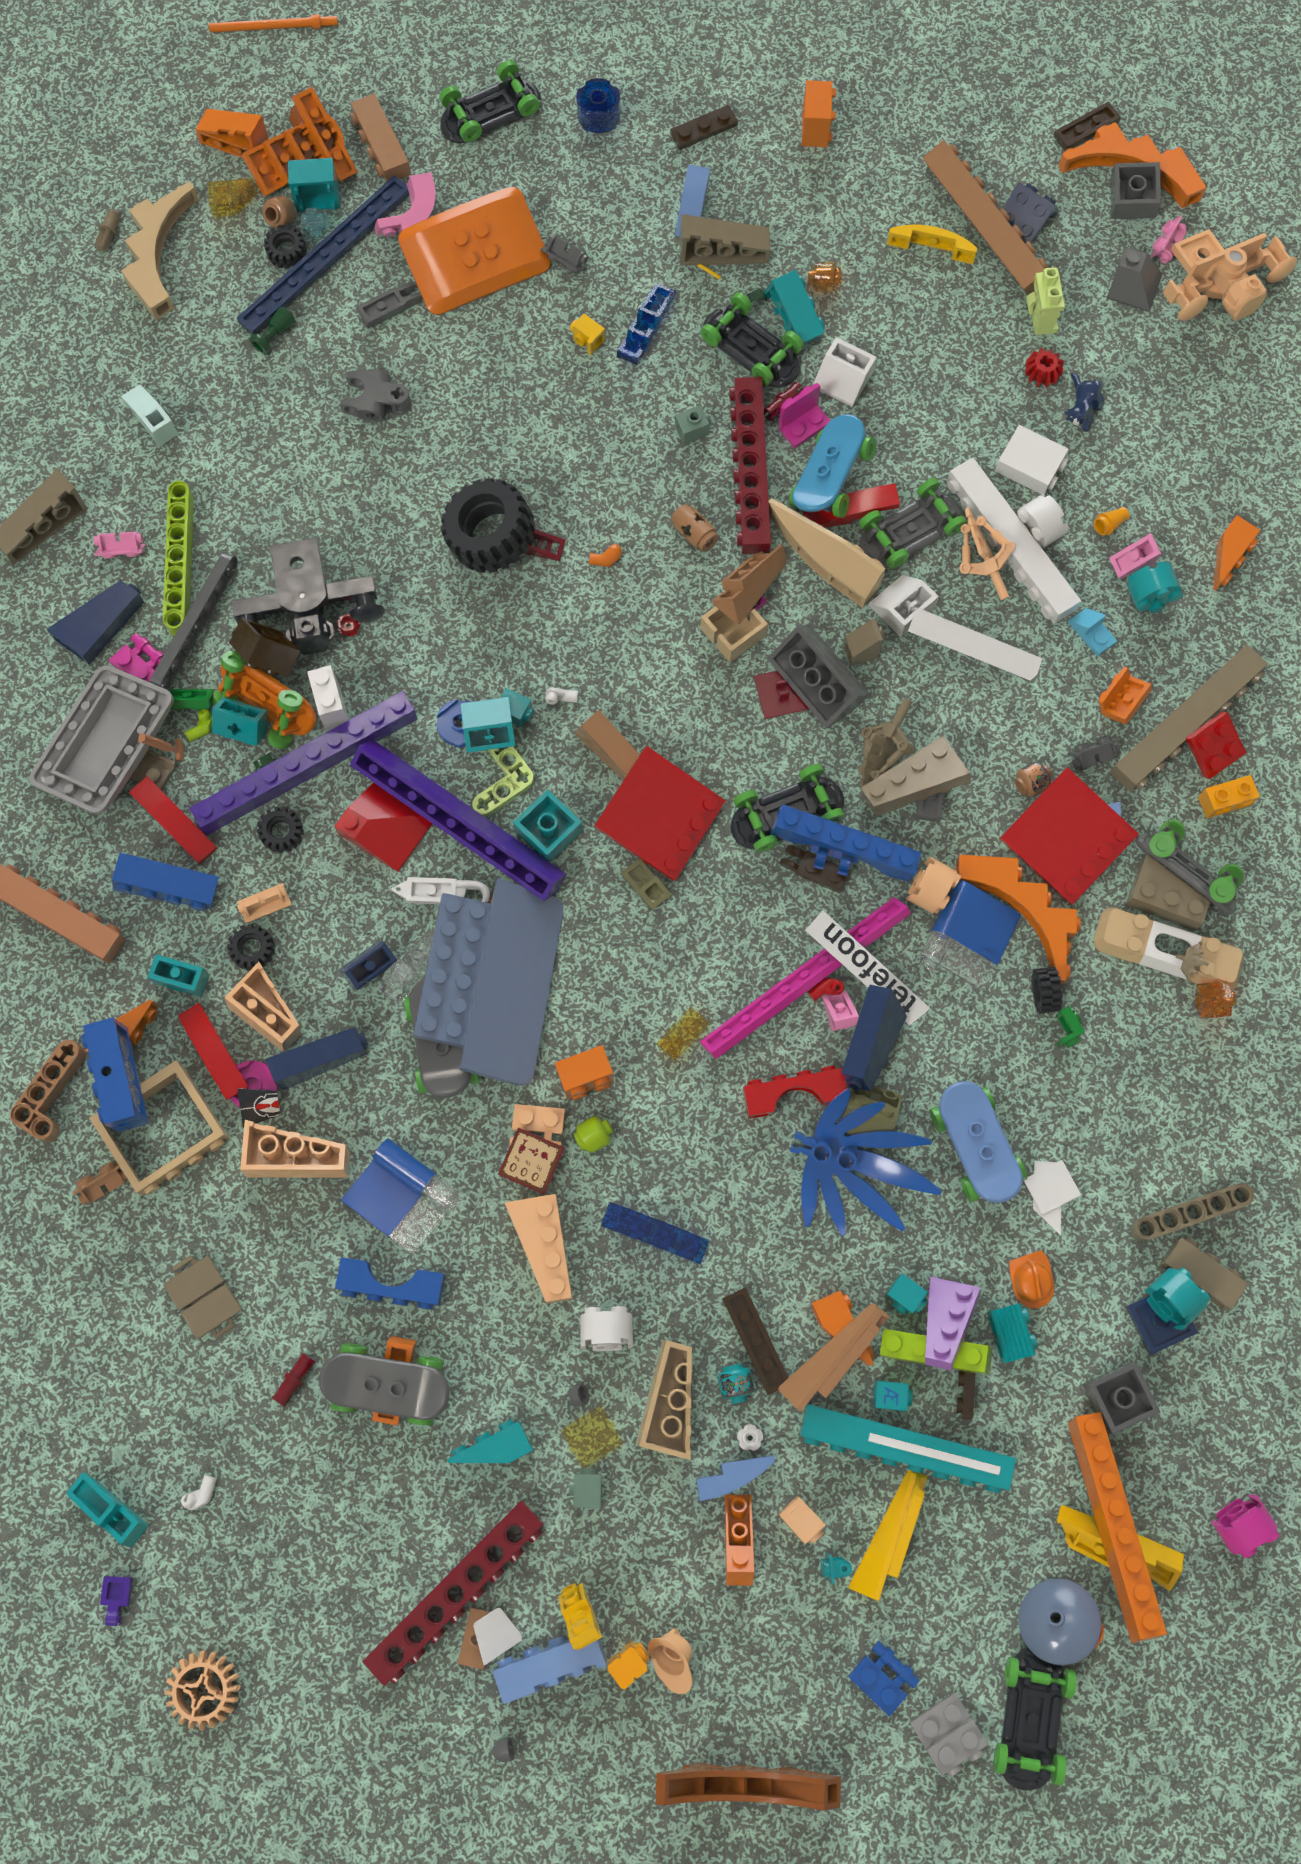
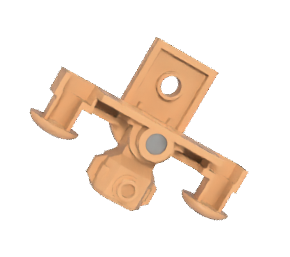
M1210 229L1173 244L1171 251L1188 274L1180 285L1176 286L1173 280H1170L1163 294L1171 305L1178 303L1181 311L1177 316L1180 321H1187L1199 315L1206 307L1208 297L1222 299V305L1233 321H1237L1253 314L1267 295L1266 288L1255 274L1248 276L1246 273L1266 265L1271 271L1267 276V281L1269 283H1276L1291 274L1296 267L1297 258L1290 257L1284 250L1285 246L1277 236L1272 239L1267 248L1262 249L1261 245L1267 237L1265 233L1224 250ZM1198 254H1203L1206 258L1203 259Z

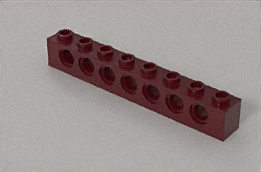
M762 377L734 378V387H729V399L734 401V407L730 408L731 422L735 421V428L731 429L732 442H736V448L732 450L733 463L737 462V469H734L733 477L734 483H738L739 489L735 490V504H739L740 511H736V525H740L741 532H737V546H741L742 554H755L761 551L763 553H770L771 536ZM750 443L752 444V446H746L744 444ZM746 464H752L754 466L747 467ZM751 484V485H754L755 487H754V488H749V487H747L746 485ZM753 505V506H755L756 508H755V509H750V508H748L747 506ZM754 526L758 529L750 530L748 527Z
M521 1500L362 1661L363 1664L383 1686L389 1681L394 1685L406 1673L402 1668L409 1661L415 1664L425 1653L423 1649L425 1644L429 1640L434 1644L446 1632L442 1627L449 1620L454 1624L466 1612L462 1607L469 1600L474 1603L485 1592L482 1586L488 1580L494 1583L505 1572L501 1567L508 1560L514 1563L524 1552L521 1547L528 1540L533 1543L543 1533L540 1527L544 1522ZM511 1526L521 1528L523 1533L521 1540L512 1541L509 1538L508 1530ZM491 1546H499L502 1549L503 1557L501 1560L494 1561L489 1557ZM472 1566H479L483 1570V1578L481 1580L475 1581L471 1579L469 1570ZM452 1586L462 1588L464 1593L462 1600L455 1601L450 1597V1588ZM439 1606L442 1608L444 1613L442 1620L435 1621L431 1618V1607ZM418 1626L423 1630L424 1636L421 1641H415L411 1638L410 1630L412 1627ZM392 1647L402 1649L404 1656L401 1661H395L391 1658L390 1650Z

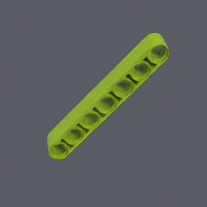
M179 480L170 484L167 498L163 623L172 636H175L190 609L194 498L188 485ZM178 557H183L181 560L175 561ZM182 578L181 581L174 583L176 579ZM176 600H181L178 604H173ZM181 621L177 626H172L175 622Z

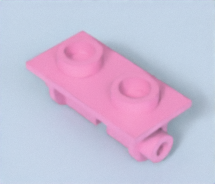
M1182 215L1173 221L1170 219L1161 230L1163 234L1154 242L1152 246L1154 250L1150 258L1157 255L1160 258V262L1164 264L1172 260L1174 256L1171 251L1173 243L1182 241L1187 233L1186 225L1179 223L1183 217Z
M137 531L119 533L120 541H117L115 533H104L94 536V544L99 546L95 556H103V558H114L117 555L126 554L127 557H136L143 552L146 544H140L143 543V536L138 534Z

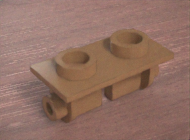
M111 1161L99 1168V1174L92 1178L90 1175H87L78 1180L73 1194L75 1195L80 1192L81 1195L78 1196L80 1202L83 1205L86 1203L91 1204L105 1195L101 1188L102 1185H105L108 1191L111 1192L125 1184L127 1177L123 1171L119 1170L120 1166L118 1163L114 1164Z

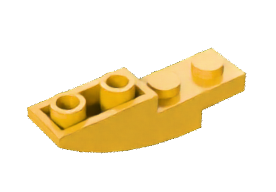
M574 1583L566 1586L561 1591L562 1594L558 1595L560 1610L566 1621L569 1641L573 1649L578 1651L602 1638V1634L583 1584L581 1583L576 1586Z

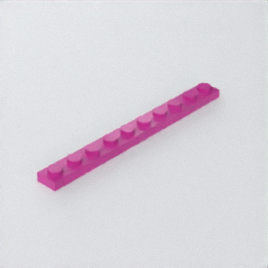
M893 897L847 931V933L865 948L911 913L908 906ZM823 949L700 1041L701 1045L716 1060L843 964L826 949Z

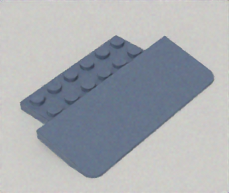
M499 878L495 882L491 904L442 893L412 1037L463 1048L459 1067L461 1071L520 1086L530 1083L536 1066L563 916L561 901L554 896L543 901L523 886Z

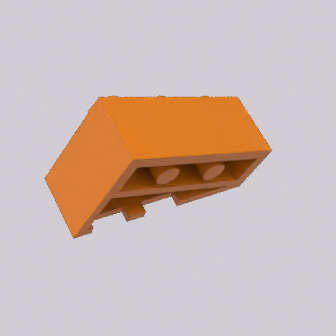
M206 109L195 129L200 143L242 158L241 155L244 152L269 139L262 115Z

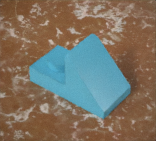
M1085 608L1068 620V623L1098 657L1115 645L1117 640L1102 624L1106 615Z

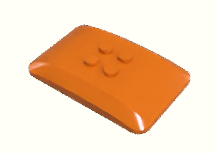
M516 187L501 189L427 218L402 230L398 238L400 248L428 311L435 315L446 313L546 272L550 267L548 254L540 250L545 245L524 196Z

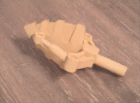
M966 508L968 524L961 526V532L964 533V546H962L960 572L963 574L990 576L1000 600H1004L1009 597V594L999 571L1002 570L1011 554L1015 552L1016 544L1008 541L997 529L994 530L987 523L986 517L979 516L975 520L970 509ZM979 526H984L1002 546L994 557ZM970 532H972L979 555L985 560L982 563L970 562V545L968 544Z

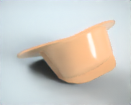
M676 1628L664 1634L661 1638L650 1640L648 1650L656 1674L670 1691L677 1694H686L691 1690L693 1684L689 1667L692 1656L690 1644L680 1635Z

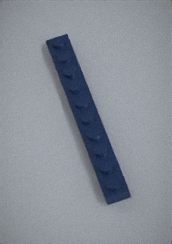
M395 175L390 178L237 317L238 323L252 335L260 332L270 322L280 306L286 308L372 230L377 219L385 218L409 196L407 185Z

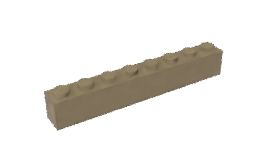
M1248 644L1245 645L1124 756L1110 773L1130 793L1136 787L1141 790L1150 781L1148 776L1152 772L1157 775L1167 765L1164 762L1169 757L1174 759L1182 752L1183 748L1181 746L1187 742L1185 739L1187 736L1213 719L1217 712H1225L1232 705L1230 700L1234 697L1239 699L1248 691L1247 685L1250 682L1256 684L1265 675L1263 669L1268 663Z

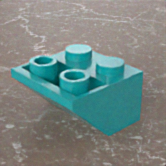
M509 697L461 703L467 753L516 746Z

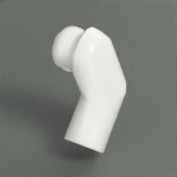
M551 687L545 692V700L551 705L556 704L558 701L577 703L579 691Z
M204 1475L200 1489L190 1494L187 1493L182 1497V1506L188 1510H196L208 1504L211 1500L217 1478Z

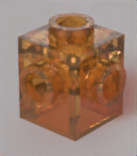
M1227 981L1196 985L1195 1006L1201 1019L1232 1015V1007L1236 1005V995L1234 991L1230 990Z

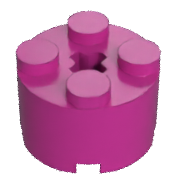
M1248 1495L1250 1500L1245 1502L1241 1498L1234 1500L1216 1513L1217 1521L1212 1519V1525L1232 1554H1241L1243 1558L1254 1555L1257 1552V1547L1264 1543H1270L1279 1537L1277 1524L1257 1495Z

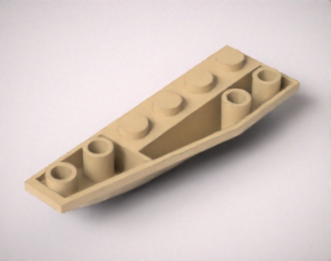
M772 498L769 500L770 517L796 553L826 582L864 608L880 589L885 572L882 563L875 558H870L858 545L851 544L833 532L786 507L783 503Z

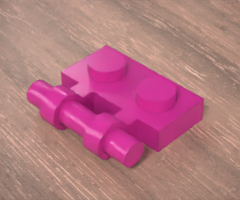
M135 633L131 637V641L136 646L131 650L125 644L108 661L116 669L150 682L164 653L152 647L151 642L146 637H141L138 633ZM144 652L151 657L147 663L140 658Z

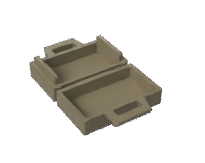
M190 1255L172 1267L175 1277L164 1283L163 1286L178 1310H185L181 1312V1315L196 1339H200L209 1332L217 1339L235 1327L232 1317L243 1309L228 1284H224L225 1280L210 1256H206L197 1262ZM191 1261L193 1265L179 1273L178 1269ZM228 1320L230 1325L216 1333L215 1328Z

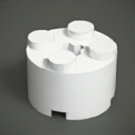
M1044 493L1018 509V518L1042 549L1067 534L1069 530L1068 523L1063 524L1061 517L1064 516V513L1058 503L1049 495L1044 497Z
M599 1307L585 1308V1314L580 1315L581 1349L586 1350V1345L593 1346V1351L622 1350V1345L628 1344V1349L632 1348L633 1321L632 1314L627 1312V1307H611V1311H601Z

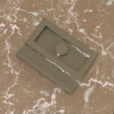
M148 749L129 780L140 783L148 776L163 791L177 763Z

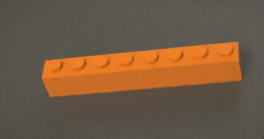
M1097 1412L1076 1416L1068 1423V1427L1131 1644L1160 1638L1166 1635L1167 1632L1102 1414Z

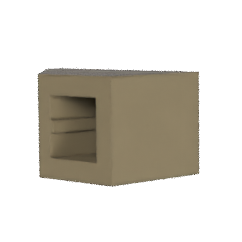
M876 619L868 621L845 636L843 646L850 666L878 658L885 636L882 627L877 625Z

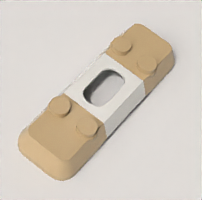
M1116 907L1106 908L1101 913L1094 936V945L1098 951L1188 980L1180 969L1183 960L1159 951L1155 947V938L1159 934H1167L1187 941L1190 946L1199 944L1201 941L1202 945L1198 949L1203 951L1204 954H1199L1198 956L1205 962H1208L1209 965L1194 967L1198 974L1192 973L1190 980L1193 983L1227 993L1236 988L1244 962L1243 952L1238 947L1221 942L1214 937H1205L1150 919L1144 914H1135Z

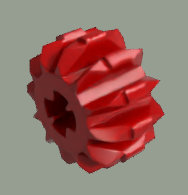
M1043 347L1038 352L1033 351L1025 363V376H1030L1029 383L1036 380L1037 387L1043 383L1046 388L1050 383L1055 385L1064 371V360L1059 359V353L1053 354L1052 348L1045 351Z

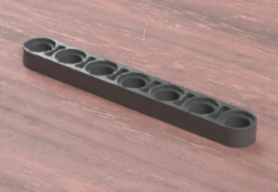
M226 552L220 555L156 667L150 683L166 690L170 688L234 573L232 570H236L238 565L236 556Z

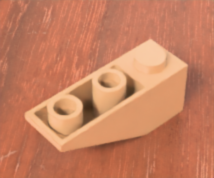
M796 1496L778 1513L786 1525L804 1544L808 1541L813 1544L824 1534L822 1528L826 1525L799 1496Z

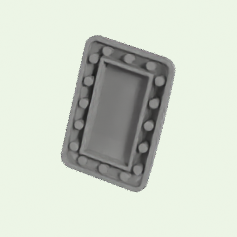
M106 665L98 668L30 774L31 784L92 814L105 812L123 789L150 747L138 741L139 735L144 733L156 737L173 704L172 694L162 687L112 666Z

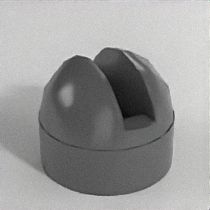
M583 1384L572 1386L566 1394V1397H570L569 1404L572 1406L580 1407L587 1405L589 1402V1393Z
M510 1737L498 1740L493 1746L492 1754L499 1762L514 1760V1749Z

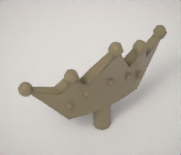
M1201 941L1199 944L1186 948L1185 955L1176 954L1175 958L1183 960L1180 969L1188 979L1189 984L1192 983L1190 980L1191 974H1198L1194 967L1209 965L1208 962H1205L1198 956L1199 954H1204L1203 951L1198 949L1202 945Z

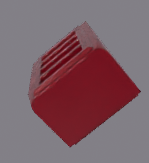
M535 529L532 533L534 538L538 539L537 546H532L533 541L531 544L528 543L529 549L525 554L560 561L566 540ZM543 540L548 541L546 550L541 549ZM552 542L559 544L557 554L550 552Z

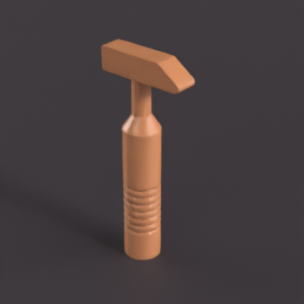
M144 733L139 735V742L165 752H175V761H184V745L181 738L176 739L175 747H172L171 743Z

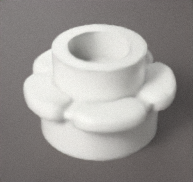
M745 1425L737 1433L739 1446L745 1451L759 1449L763 1440L762 1431L757 1429L755 1425ZM749 1435L753 1437L751 1441L748 1440Z

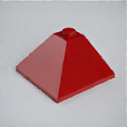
M373 782L348 806L334 827L338 835L396 872H399L433 823Z

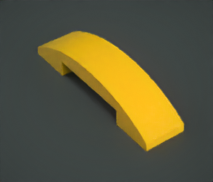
M902 225L890 228L887 245L908 249L910 242L951 251L953 252L952 260L969 264L974 263L977 247L960 235L928 225Z

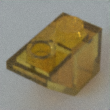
M252 178L207 182L208 201L213 218L236 216L256 195Z

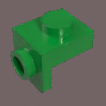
M1068 1006L1056 1014V1017L1068 1034V1036L1056 1043L1059 1048L1063 1045L1070 1048L1081 1041L1079 1036L1085 1032L1081 1026L1080 1016Z

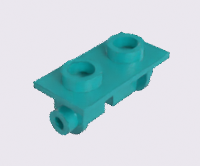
M825 1552V1558L821 1559L822 1576L827 1578L831 1584H835L834 1578L848 1577L852 1572L850 1562L842 1557H832L830 1553Z

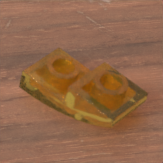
M690 1007L656 1044L675 1061L710 1023Z

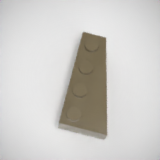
M681 214L679 236L680 265L769 263L771 252L769 227Z

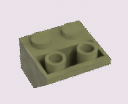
M876 1086L873 1087L872 1091L863 1089L856 1091L851 1088L849 1101L842 1118L868 1104L884 1102L885 1107L868 1121L846 1133L893 1131L897 1122L902 1095Z

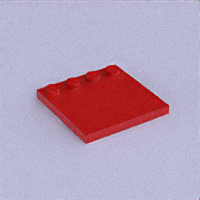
M646 746L593 827L667 878L675 881L726 800Z
M1067 767L999 839L1065 901L1073 905L1139 833Z

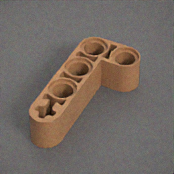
M72 1040L62 1041L10 1111L11 1121L15 1125L41 1141H55L60 1134L58 1123L46 1116L45 1113L84 1061L86 1052L81 1045ZM70 1049L75 1052L73 1056L67 1054ZM60 1061H64L65 1063H67V1065L64 1066L60 1063ZM56 1069H60L59 1077L52 1079V1073ZM44 1089L45 1096L37 1101L38 1092ZM29 1110V1118L22 1122V1114ZM49 1124V1132L42 1136L41 1130L43 1126Z

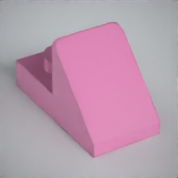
M1150 533L1109 557L1118 578L1123 579L1142 567L1149 565L1151 569L1162 554L1153 535Z
M846 990L840 995L822 996L831 1031L847 1029L857 1025L859 1015Z

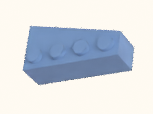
M561 1635L549 1640L548 1647L539 1650L537 1645L524 1650V1656L513 1660V1657L509 1656L497 1661L498 1667L494 1668L492 1672L503 1704L539 1691L541 1686L547 1688L564 1681L568 1675L574 1678L581 1676L591 1670L593 1665H596L597 1669L605 1667L607 1657L601 1640L599 1639L577 1651V1649H573L569 1638L564 1639V1636Z

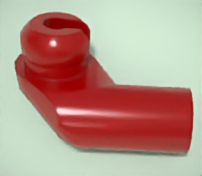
M824 978L811 988L807 994L815 1002L824 994L840 995L845 987L841 980Z

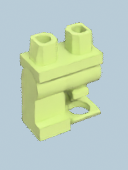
M1045 268L1043 272L1035 274V292L1026 296L1029 314L1033 315L1035 335L1057 333L1059 329L1057 319L1061 315L1060 311H1064L1065 308L1058 268Z

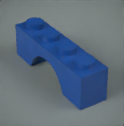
M341 1257L335 1289L342 1291L341 1296L357 1298V1293L366 1294L367 1300L382 1302L383 1297L393 1299L392 1304L408 1306V1301L418 1303V1308L433 1310L434 1305L440 1306L446 1275L418 1269L408 1282L399 1286H385L374 1277L369 1262Z

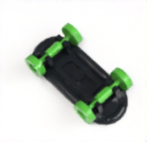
M507 60L498 67L497 75L502 81L501 83L466 97L461 100L462 95L458 87L448 86L439 95L440 102L447 108L440 120L442 134L452 143L473 142L481 135L524 116H531L540 107L541 94L538 88L531 82L521 79L519 67L514 60Z
M736 292L731 297V304L726 308L713 311L705 319L704 325L700 330L702 338L709 345L718 347L751 372L754 377H762V385L776 388L790 385L795 381L799 373V360L796 354L804 347L802 339L795 332L787 331L782 336V341H780L747 316L752 310V304L744 294Z
M814 764L803 769L799 773L801 782L758 798L755 790L745 791L733 799L738 810L734 813L731 820L732 836L744 848L755 849L757 853L765 852L783 840L777 838L776 835H770L776 814L782 804L837 823L845 817L843 812V792L833 780L820 777L824 772L821 764Z
M1026 1647L1019 1651L1014 1658L1008 1657L1006 1662L1004 1681L1008 1689L1001 1743L996 1744L993 1767L994 1772L1002 1774L1005 1780L1013 1787L1032 1791L1042 1787L1050 1778L1052 1784L1062 1786L1064 1783L1066 1758L1065 1756L1057 1755L1056 1750L1063 1697L1070 1699L1074 1697L1076 1671L1068 1668L1063 1670L1062 1665L1045 1662Z

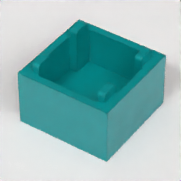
M333 158L288 161L289 187L296 211L336 210V208H341L340 185Z

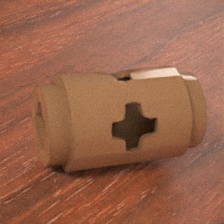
M683 504L673 513L671 517L673 527L697 550L707 552L717 543L719 535L716 528L693 506ZM683 526H691V536L685 534L686 531L683 529Z

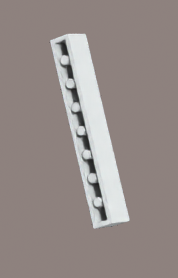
M971 458L952 469L947 479V486L953 494L956 493L961 499L960 503L963 509L969 508L975 520L979 516L986 517L987 523L994 530L997 529L1008 541L1016 544L1015 552L1011 554L1005 564L1012 567L1016 580L1019 583L1023 582L1027 587L1029 597L1039 603L1043 616L1046 619H1051L1055 624L1075 612L1081 603L1080 598L975 459ZM979 526L987 534L989 544L992 547L996 546L1000 551L1002 546L984 526Z

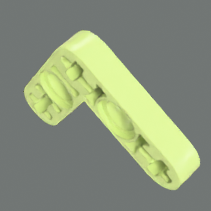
M513 746L507 749L502 748L501 752H499V749L488 750L506 776L474 798L472 802L473 809L484 817L490 816L528 790L534 783L531 769ZM505 756H514L516 762L512 766L504 765L502 761ZM518 767L523 776L528 775L527 783L523 781L517 782L519 776L515 770ZM501 787L510 789V794L505 798L497 795V790ZM492 793L494 799L498 803L494 804V801L492 800L487 804V810H484L483 808L478 809L480 807L479 802L483 801L484 803H487L488 801H490L491 797L489 796V794Z

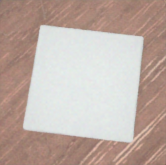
M1062 1160L1024 1180L1042 1215L1081 1196Z

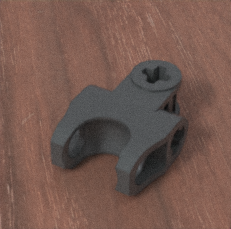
M369 369L347 372L346 379L348 385L359 387L364 391L356 398L341 399L340 408L343 413L359 417L363 420L380 422L383 420L384 413L403 415L411 410L412 401L409 397L408 388L401 383H391L392 378L389 374Z

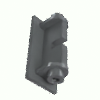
M550 234L547 239L548 247L540 249L548 254L550 260L563 263L570 272L577 273L587 269L583 266L588 261L586 252L574 245H571L569 251H566L569 242L556 234Z
M1110 735L1097 738V743L1092 745L1086 742L1074 746L1075 750L1068 752V755H1074L1075 757L1072 760L1073 767L1082 770L1096 765L1094 755L1098 756L1100 763L1117 758L1121 751L1119 746L1115 745V742L1120 741V738H1111Z

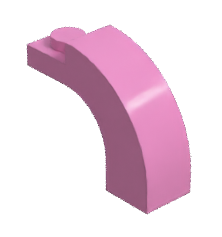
M431 172L409 177L407 188L411 199V208L402 215L377 219L374 226L376 236L391 237L396 235V232L399 235L405 228L429 218L435 203L436 193Z

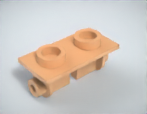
M283 883L237 901V907L246 924L292 905Z

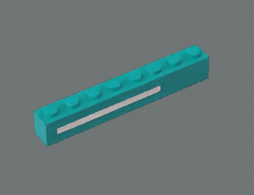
M809 1404L805 1406L799 1436L805 1437L804 1443L819 1447L820 1442L830 1444V1450L845 1453L847 1448L855 1450L856 1457L871 1460L872 1455L882 1457L881 1463L897 1467L898 1462L908 1464L907 1470L923 1474V1470L928 1469L934 1471L933 1477L949 1480L951 1475L960 1478V1484L975 1487L976 1482L986 1485L985 1490L1001 1494L1002 1489L1010 1491L1016 1461L1014 1457Z

